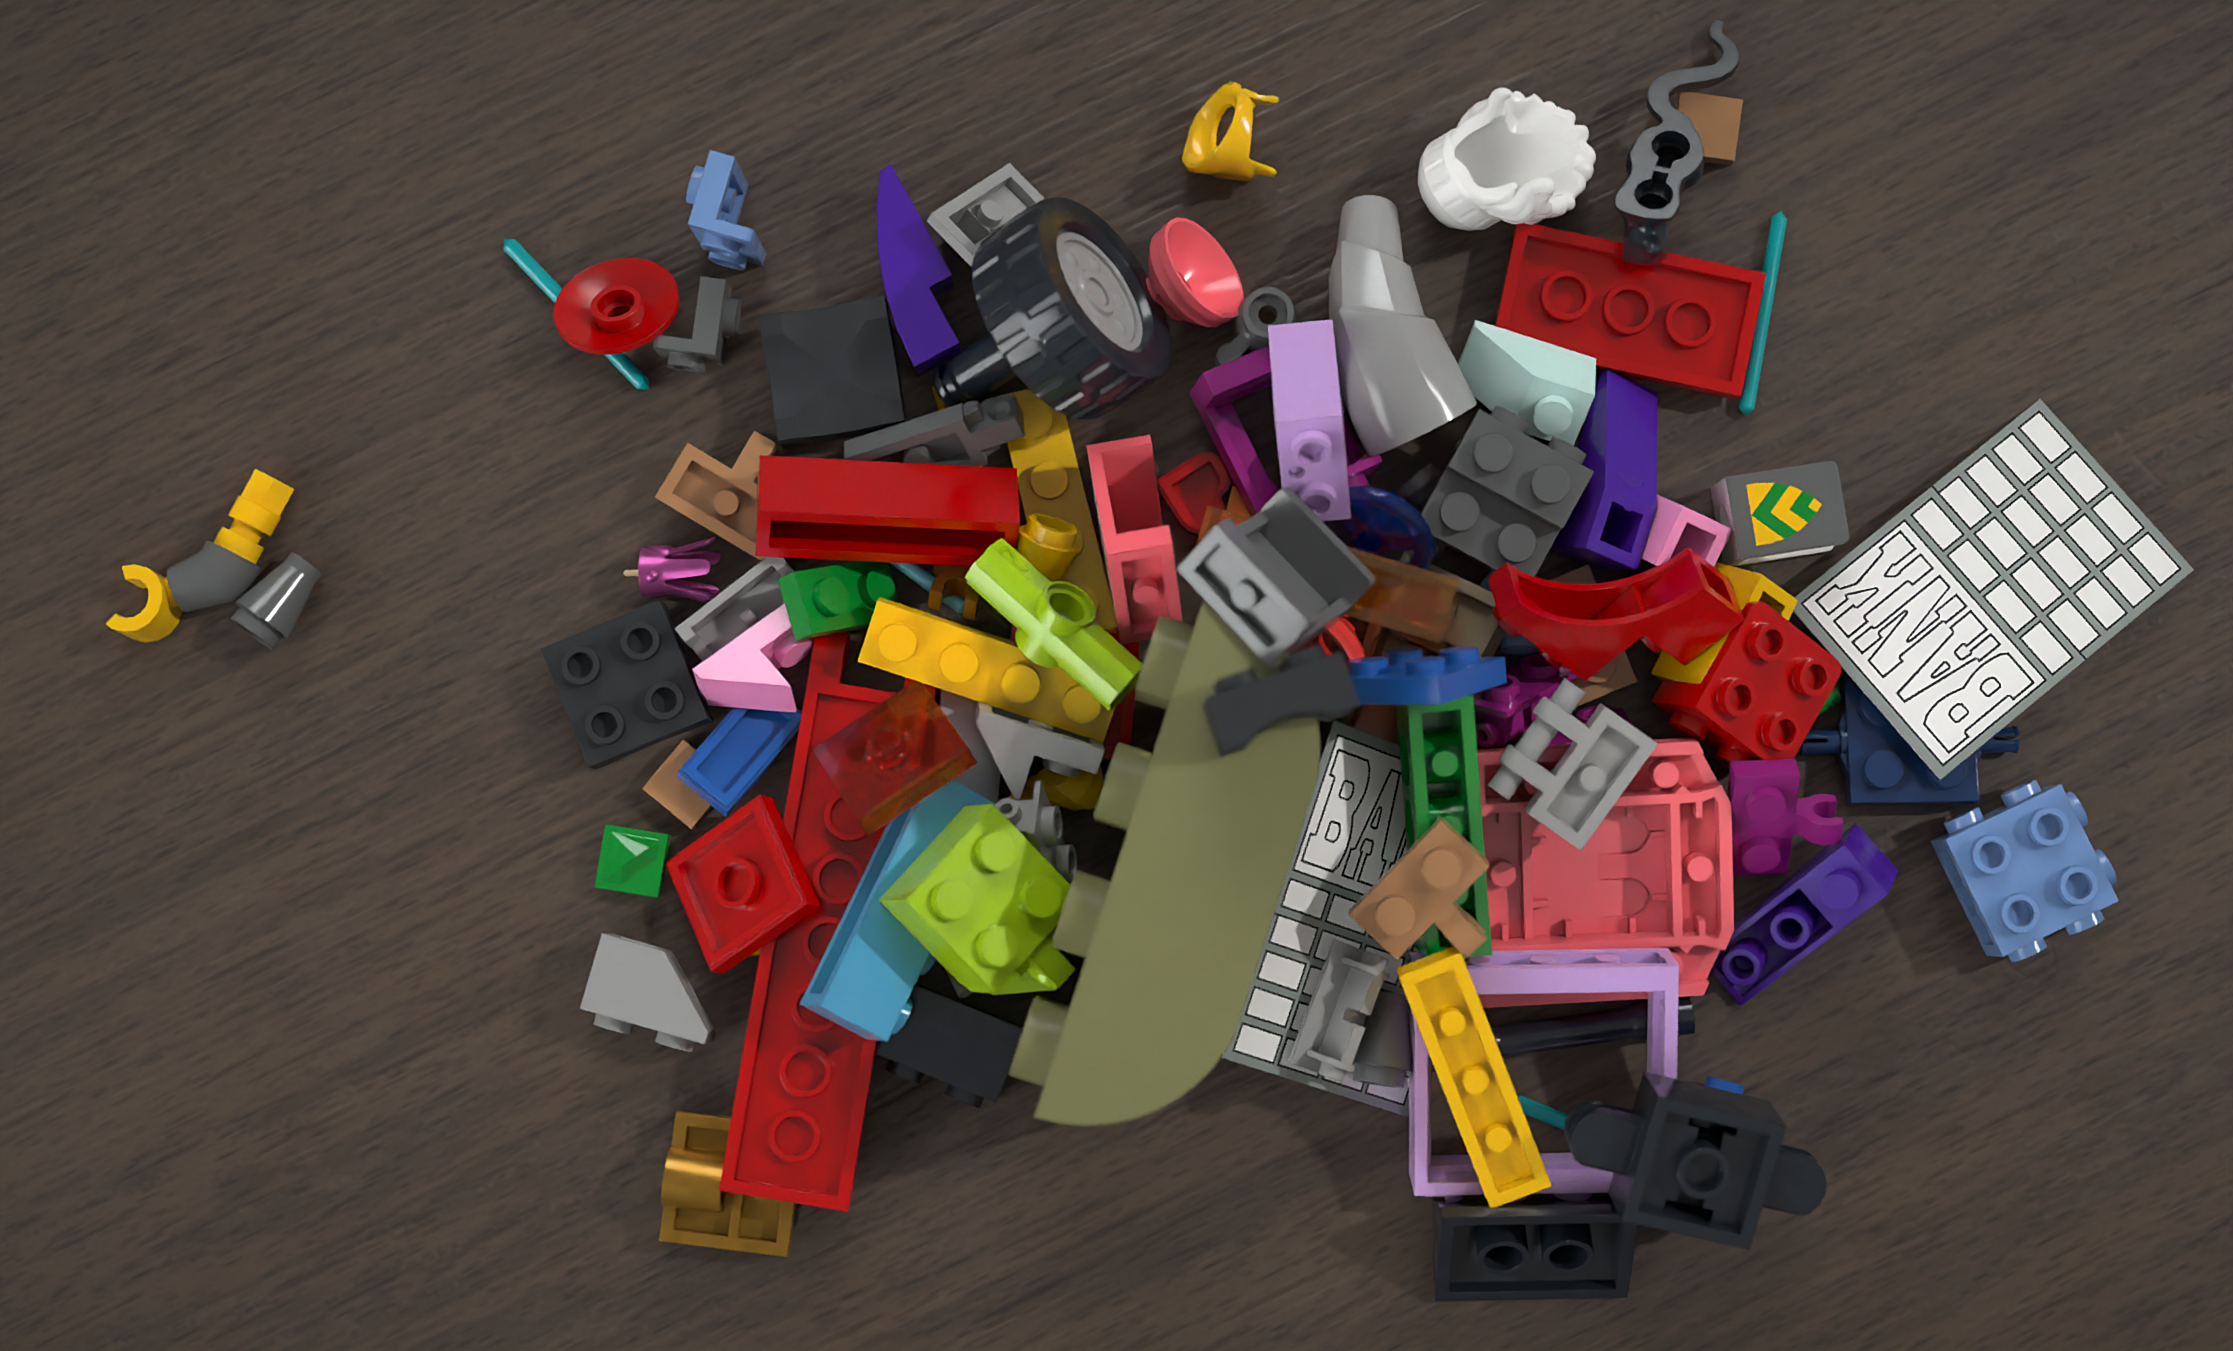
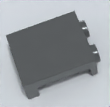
M1284 487L1277 491L1256 515L1235 526L1229 518L1215 525L1177 568L1178 572L1269 667L1278 663L1286 654L1290 655L1336 624L1372 587L1376 580L1375 576L1289 487Z

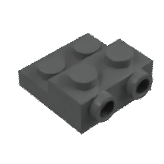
M1499 406L1494 407L1491 415L1479 409L1446 466L1414 528L1493 571L1498 570L1508 562L1518 570L1535 577L1559 531L1564 528L1594 471L1582 465L1587 455L1570 443L1552 437L1548 446L1525 434L1529 423L1518 415Z

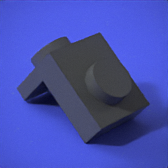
M700 276L692 339L659 335L654 339L653 349L660 357L668 358L667 367L687 372H705L706 363L723 365L727 336H737L741 315V300L732 298L733 291L726 279Z

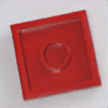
M758 795L665 862L711 972L725 974L820 907L773 798Z

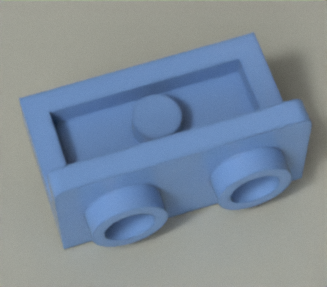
M710 150L705 167L696 165L689 181L686 202L693 204L688 225L700 246L704 250L710 251L708 256L710 261L736 270H745L747 262L763 266L766 252L755 231L737 225L749 186L735 157Z

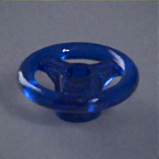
M1371 486L1348 487L1351 519H1343L1341 521L1352 531V542L1355 546L1353 554L1375 576L1376 580L1372 588H1395L1418 579L1429 567L1434 554L1433 535L1421 513L1408 501L1387 490ZM1322 521L1329 528V521ZM1387 549L1415 550L1412 558L1398 568L1375 569L1368 567L1373 555H1381Z

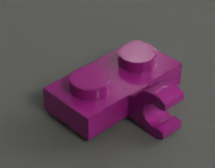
M1796 759L1730 762L1727 796L1732 808L1733 876L1788 874L1793 835L1802 836L1809 842L1818 845H1834L1841 842L1843 820L1841 817H1835L1836 796L1816 794L1805 798H1798L1800 772Z

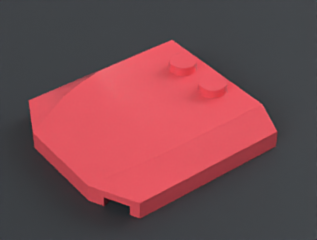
M1692 737L1652 739L1658 745L1582 850L1576 848L1524 810L1538 790L1531 783L1524 779L1510 799L1505 798L1488 785L1503 763L1498 759L1507 747L1477 749L1485 858L1489 861V867L1486 869L1492 951L1669 948L1679 965L1678 997L1704 996L1710 983L1707 977L1720 950L1726 949L1734 932L1732 808L1727 794L1714 776L1697 740ZM1570 744L1548 745L1537 760V763L1551 772ZM1648 992L1478 995L1483 1008L1648 999Z

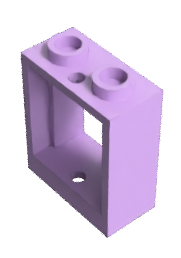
M1333 319L1268 326L1282 488H1291L1321 521L1351 519Z

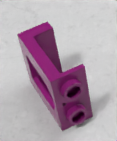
M1269 345L1202 373L1189 393L1251 517L1256 515L1280 489L1275 487L1267 476L1231 402L1272 386ZM1343 418L1350 499L1370 487L1367 479L1383 461L1379 454L1364 459Z

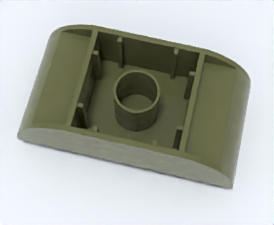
M1205 599L1203 600L1195 626L1162 615L1158 618L1137 682L1134 700L1165 709L1167 713L1153 753L1118 742L1093 817L1095 823L1127 833L1112 881L1076 870L1051 947L1086 958L1071 1006L1039 995L1034 998L1015 1053L1009 1076L1044 1087L1034 1116L1036 1118L1072 1125H1103L1138 1118L1163 1108L1188 1092L1212 1070L1233 1040L1319 777L1320 736L1317 718L1290 719L1263 730L1251 739L1242 751L1220 757L1203 708L1206 698L1215 694L1213 686L1216 685L1215 681L1250 668H1255L1258 679L1279 673L1278 664L1282 660L1269 667Z

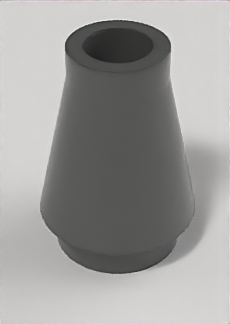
M290 552L278 567L235 602L239 608L231 617V620L258 642L273 649L281 638L288 641L314 585L322 576L321 572L299 555Z
M1379 991L1371 1015L1366 1016L1363 1024L1365 1031L1352 1065H1355L1353 1081L1385 1087L1404 1088L1406 1073H1413L1409 1002L1406 995Z

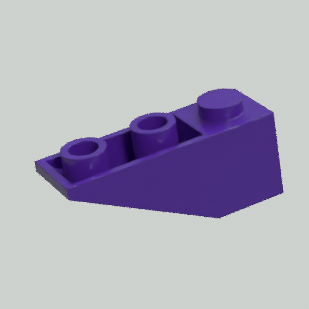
M1602 369L1595 390V396L1577 446L1578 449L1587 455L1582 465L1594 471L1564 528L1559 531L1550 548L1551 551L1583 565L1588 564L1590 568L1595 570L1638 569L1657 510L1658 392L1611 370Z
M1855 823L1842 833L1840 843L1827 845L1734 925L1732 937L1726 949L1720 950L1711 969L1712 974L1742 1006L1888 895L1899 871L1858 824Z

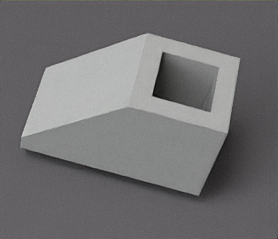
M612 933L601 934L580 1009L596 1013L594 1025L624 1034H631L633 1024L658 1031L656 1043L688 1052L693 1051L695 1042L702 1044L712 1042L716 1029L672 950Z

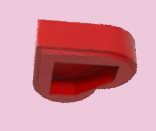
M1213 452L1197 454L1157 479L1160 496L1178 524L1187 533L1194 536H1205L1215 525L1222 522L1225 506L1222 497L1228 492L1232 478L1220 455Z

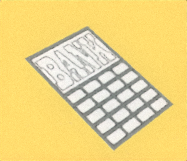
M2039 399L1794 598L1798 602L1793 612L1826 650L1840 662L1841 667L1941 780L2194 569L2046 404Z
M1333 721L1320 760L1319 777L1235 1036L1222 1058L1408 1117L1409 1073H1406L1404 1088H1393L1353 1081L1354 1072L1351 1073L1349 1071H1346L1341 1083L1287 1062L1333 939L1389 959L1384 972L1389 973L1390 976L1388 980H1383L1380 991L1406 995L1396 968L1409 963V952H1419L1414 943L1396 960L1349 916V909L1407 851L1399 745Z

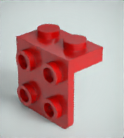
M1751 601L1744 606L1742 614L1745 620L1730 631L1701 684L1663 680L1652 699L1654 704L1671 716L1668 722L1671 728L1687 738L1692 737L1698 742H1706L1716 750L1713 759L1728 770H1730L1731 761L1794 759L1841 675V664L1835 657L1764 602Z

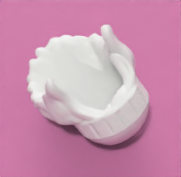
M1505 87L1495 89L1488 99L1479 101L1468 109L1456 128L1428 144L1421 155L1418 169V187L1421 197L1429 211L1438 221L1447 227L1467 231L1483 230L1501 220L1511 224L1526 223L1532 225L1545 218L1563 215L1566 211H1570L1575 207V198L1585 190L1586 182L1590 180L1594 173L1593 165L1596 155L1593 148L1587 144L1589 137L1588 128L1584 125L1574 124L1576 119L1575 113L1557 107L1551 101L1543 102L1536 94L1525 98L1521 92H1511V90Z

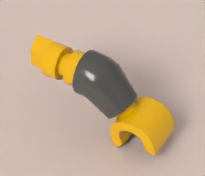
M255 469L241 496L237 497L228 516L234 519L230 528L221 527L214 542L206 540L199 552L168 567L167 577H163L147 567L135 564L122 566L125 580L140 588L148 589V601L146 607L138 615L125 618L115 613L106 622V625L133 640L145 643L159 641L171 634L179 624L183 611L189 612L235 602L250 588L262 568L257 566L256 563L264 548L258 545L263 534L271 537L294 489Z

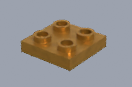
M682 1110L676 1111L672 1145L666 1158L662 1181L661 1204L663 1206L659 1241L788 1257L790 1255L796 1203L719 1191L731 1117Z

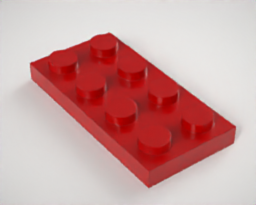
M1521 223L1515 225L1494 326L1596 358V370L1598 371L1608 369L1621 376L1734 400L1741 397L1766 273L1669 252L1664 260L1655 265L1631 264L1622 259V242L1537 224Z

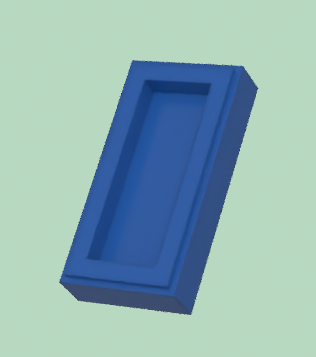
M733 708L678 770L677 778L723 816L727 817L798 735L802 712L798 708L796 712Z

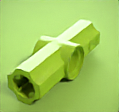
M1003 538L990 545L983 555L973 563L964 577L967 580L966 583L1017 628L1015 633L1016 643L1028 659L1044 667L1055 668L1060 666L1108 711L1117 706L1137 685L1143 664L1094 621L1096 617L1094 603L1079 587L1065 581L1051 582Z

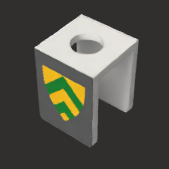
M1834 461L1729 476L1723 478L1710 488L1716 522L1732 529L1721 552L1723 564L1736 567L1831 551L1834 545L1844 544L1850 539L1838 465Z

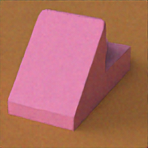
M784 603L692 669L700 696L710 706L796 712L797 708L792 688L778 672V669L780 667L788 668L800 662L811 650L814 638L795 640Z

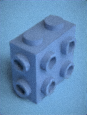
M2036 779L2001 794L2000 796L2005 805L1994 811L1982 815L1979 807H1975L1946 820L1943 824L1948 833L1930 841L1986 956L2004 957L2008 955L2011 962L2023 960L2044 950L2047 945L2043 937L2064 927L2068 934L2072 935L2102 922L2105 918L2101 909L2119 901L2112 888L2117 883L2115 871L2109 859L2101 850L2097 849L2094 851L2083 829L2088 826V818L2079 799L2070 791L2065 793L2062 784L2040 788Z

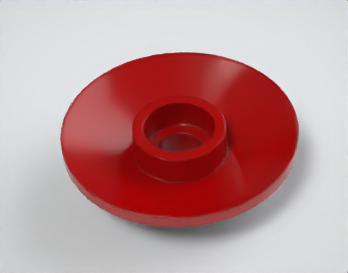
M639 258L608 260L583 270L563 287L554 305V321L561 337L578 350L604 355L623 353L651 342L669 327L678 312L680 294L671 273L655 262Z

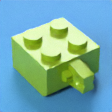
M994 804L964 806L879 899L960 984L972 992L996 994L1012 975L1021 977L1025 971L1044 988L1049 989L1053 987L1058 989L1075 970L1057 948L1051 947L1056 932L1054 928L1059 922L1071 885Z

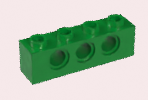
M1473 695L1461 697L1440 705L1396 704L1407 850L1440 817H1443L1485 857ZM1485 870L1455 901L1486 930L1483 934L1486 940L1469 957L1492 955ZM1434 923L1414 942L1416 949L1423 957L1454 946Z

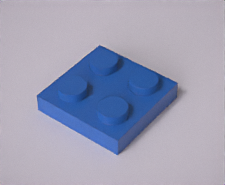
M1476 646L1444 648L1439 650V656L1423 657L1422 647H1397L1384 650V657H1363L1349 660L1348 672L1359 704L1440 705L1507 683L1505 657H1479V649Z

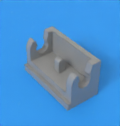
M766 557L677 626L675 630L703 662L783 605L785 602L778 579L795 571L784 557Z

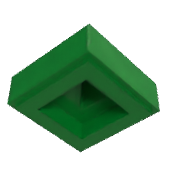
M605 824L595 888L661 898L666 869L665 862H667L671 835Z

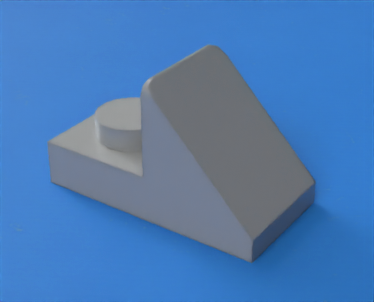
M1009 163L931 213L927 222L972 267L976 250L985 238L1014 216L1045 198Z
M981 702L977 703L975 709L976 725L1015 800H1020L1034 755L1043 758L1042 766L1062 775L1078 777L1080 770L1097 774L1104 753L1103 742Z

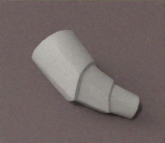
M1363 195L1350 199L1343 205L1341 210L1336 254L1329 273V319H1333L1340 393L1367 457H1371L1400 446L1447 423L1473 408L1477 401L1435 320L1424 315L1411 267L1403 261L1396 205L1384 197L1375 195Z

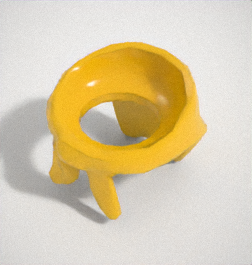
M1236 82L1224 84L1206 101L1196 114L1189 129L1182 155V161L1187 170L1193 173L1209 174L1217 178L1247 182L1254 181L1257 176L1274 177L1277 173L1274 168L1251 160L1249 154L1255 104L1274 105L1278 103L1279 98L1274 95H1259L1246 88L1242 89L1241 85ZM1233 105L1235 108L1233 120L1225 137L1217 146L1216 134L1219 122L1227 108Z

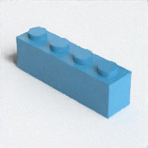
M936 770L912 773L800 1005L865 1039L888 1041L891 1033L896 1034L904 1026L913 1004L912 999L909 998L910 993L919 975L927 973L936 959L879 899L964 806L996 805L995 803Z

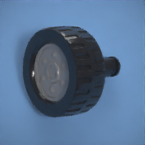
M1063 197L1046 198L1014 216L985 238L976 250L973 258L972 281L978 308L989 334L953 357L950 364H942L935 369L933 385L942 402L946 406L951 407L961 403L964 405L972 400H980L1018 376L1037 397L1054 410L1071 418L1092 420L1100 418L1127 403L1156 383L1166 372L1171 358L1169 326L1163 307L1155 302L1150 295L1146 284L1148 275L1123 239L1092 210L1074 200Z

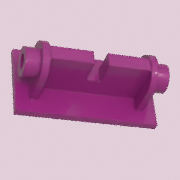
M1540 652L1523 656L1519 663L1506 669L1507 683L1472 694L1476 743L1485 748H1500L1504 746L1508 741L1525 732L1524 725L1530 726L1537 715L1532 711L1543 696L1550 699L1564 678L1572 681L1578 676L1564 666L1559 669L1553 667L1542 657Z

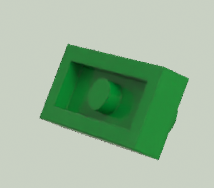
M856 561L796 571L778 579L796 641L868 628L879 597L899 603L888 562Z

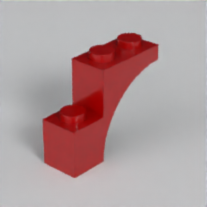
M1689 547L1650 570L1611 582L1596 584L1553 582L1531 576L1518 570L1508 562L1488 577L1496 604L1492 608V612L1499 625L1512 637L1518 638L1522 635L1536 645L1542 657L1550 665L1557 669L1564 666L1583 681H1587L1640 638L1655 653L1664 650L1686 666L1745 620L1729 579Z

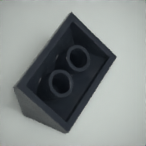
M1595 1196L1582 1201H1567L1557 1197L1526 1198L1522 1201L1508 1202L1493 1208L1489 1207L1486 1198L1461 1199L1453 1203H1446L1445 1199H1432L1435 1301L1628 1297L1638 1224L1622 1221L1610 1196Z

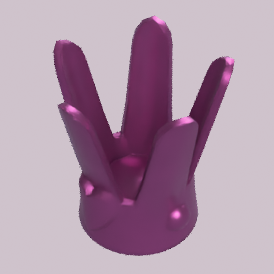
M715 537L677 548L672 546H649L640 550L638 570H625L623 574L625 576H638L639 588L643 598L653 597L654 599H659L663 595H673L708 603L720 594V590L717 587L678 578L707 574L710 571L711 565L720 561L721 554L718 551L712 550L682 553L712 543Z

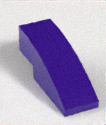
M892 164L880 170L877 197L878 252L884 288L896 328L914 370L919 377L962 352L957 337L935 299L936 296L955 286L947 265Z

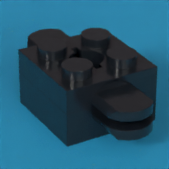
M1643 1071L1633 1109L1597 1101H1583L1570 1111L1565 1121L1564 1136L1573 1158L1582 1166L1614 1173L1608 1194L1621 1220L1750 1250L1762 1208L1794 1215H1807L1820 1205L1826 1194L1827 1181L1825 1174L1814 1156L1807 1150L1782 1145L1787 1126L1769 1100Z

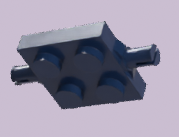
M1843 677L1839 681L1841 713L1835 730H1810L1803 742L1822 743H1802L1798 754L1799 756L1837 755V761L1844 774L1846 806L1973 805L1979 801L1977 765L1981 753H2017L2020 740H1996L2014 739L2019 736L2017 726L2004 727L1940 780L1851 677Z

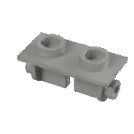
M1035 781L1033 799L1031 800L1005 798L998 801L995 806L1068 883H1072L1077 870L1076 851L1072 844H1065L1060 808L1058 806H1051L1042 781Z
M1333 939L1287 1062L1341 1083L1346 1071L1354 1072L1355 1066H1352L1365 1031L1363 1024L1366 1016L1371 1015L1383 980H1388L1390 976L1389 973L1384 972L1389 959Z

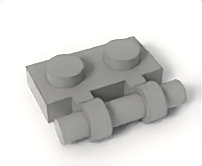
M1564 678L1550 699L1543 696L1532 711L1537 717L1517 745L1514 747L1509 743L1498 760L1503 764L1488 785L1505 798L1510 799L1524 779L1531 783L1538 790L1524 810L1576 848L1582 850L1658 743L1601 703L1586 724L1575 718L1571 713L1583 698L1585 692ZM1560 731L1573 740V742L1550 772L1538 764L1537 760L1557 732Z

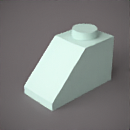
M1475 320L1458 362L1474 397L1490 411H1493L1495 406H1499L1526 420L1529 423L1526 434L1548 441L1552 437H1556L1574 446L1595 396L1596 358Z

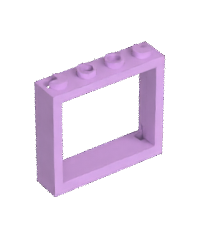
M1669 948L1494 950L1492 955L1464 958L1478 995L1648 992L1647 1072L1677 1079L1679 965ZM1409 952V963L1424 958L1420 952ZM1409 1004L1413 1073H1409V1176L1414 1195L1425 1197L1444 1196L1446 1203L1460 1201L1463 1199V1195H1485L1469 1154L1431 1155V1057ZM1540 1153L1552 1186L1532 1194H1553L1562 1200L1582 1201L1591 1198L1592 1193H1608L1614 1173L1582 1166L1573 1158L1572 1153ZM1528 1195L1511 1202L1522 1201L1526 1199Z

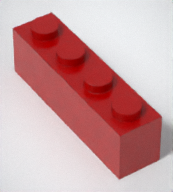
M764 455L759 457L755 556L972 566L990 545L1001 538L1016 550L1020 527L1017 468Z

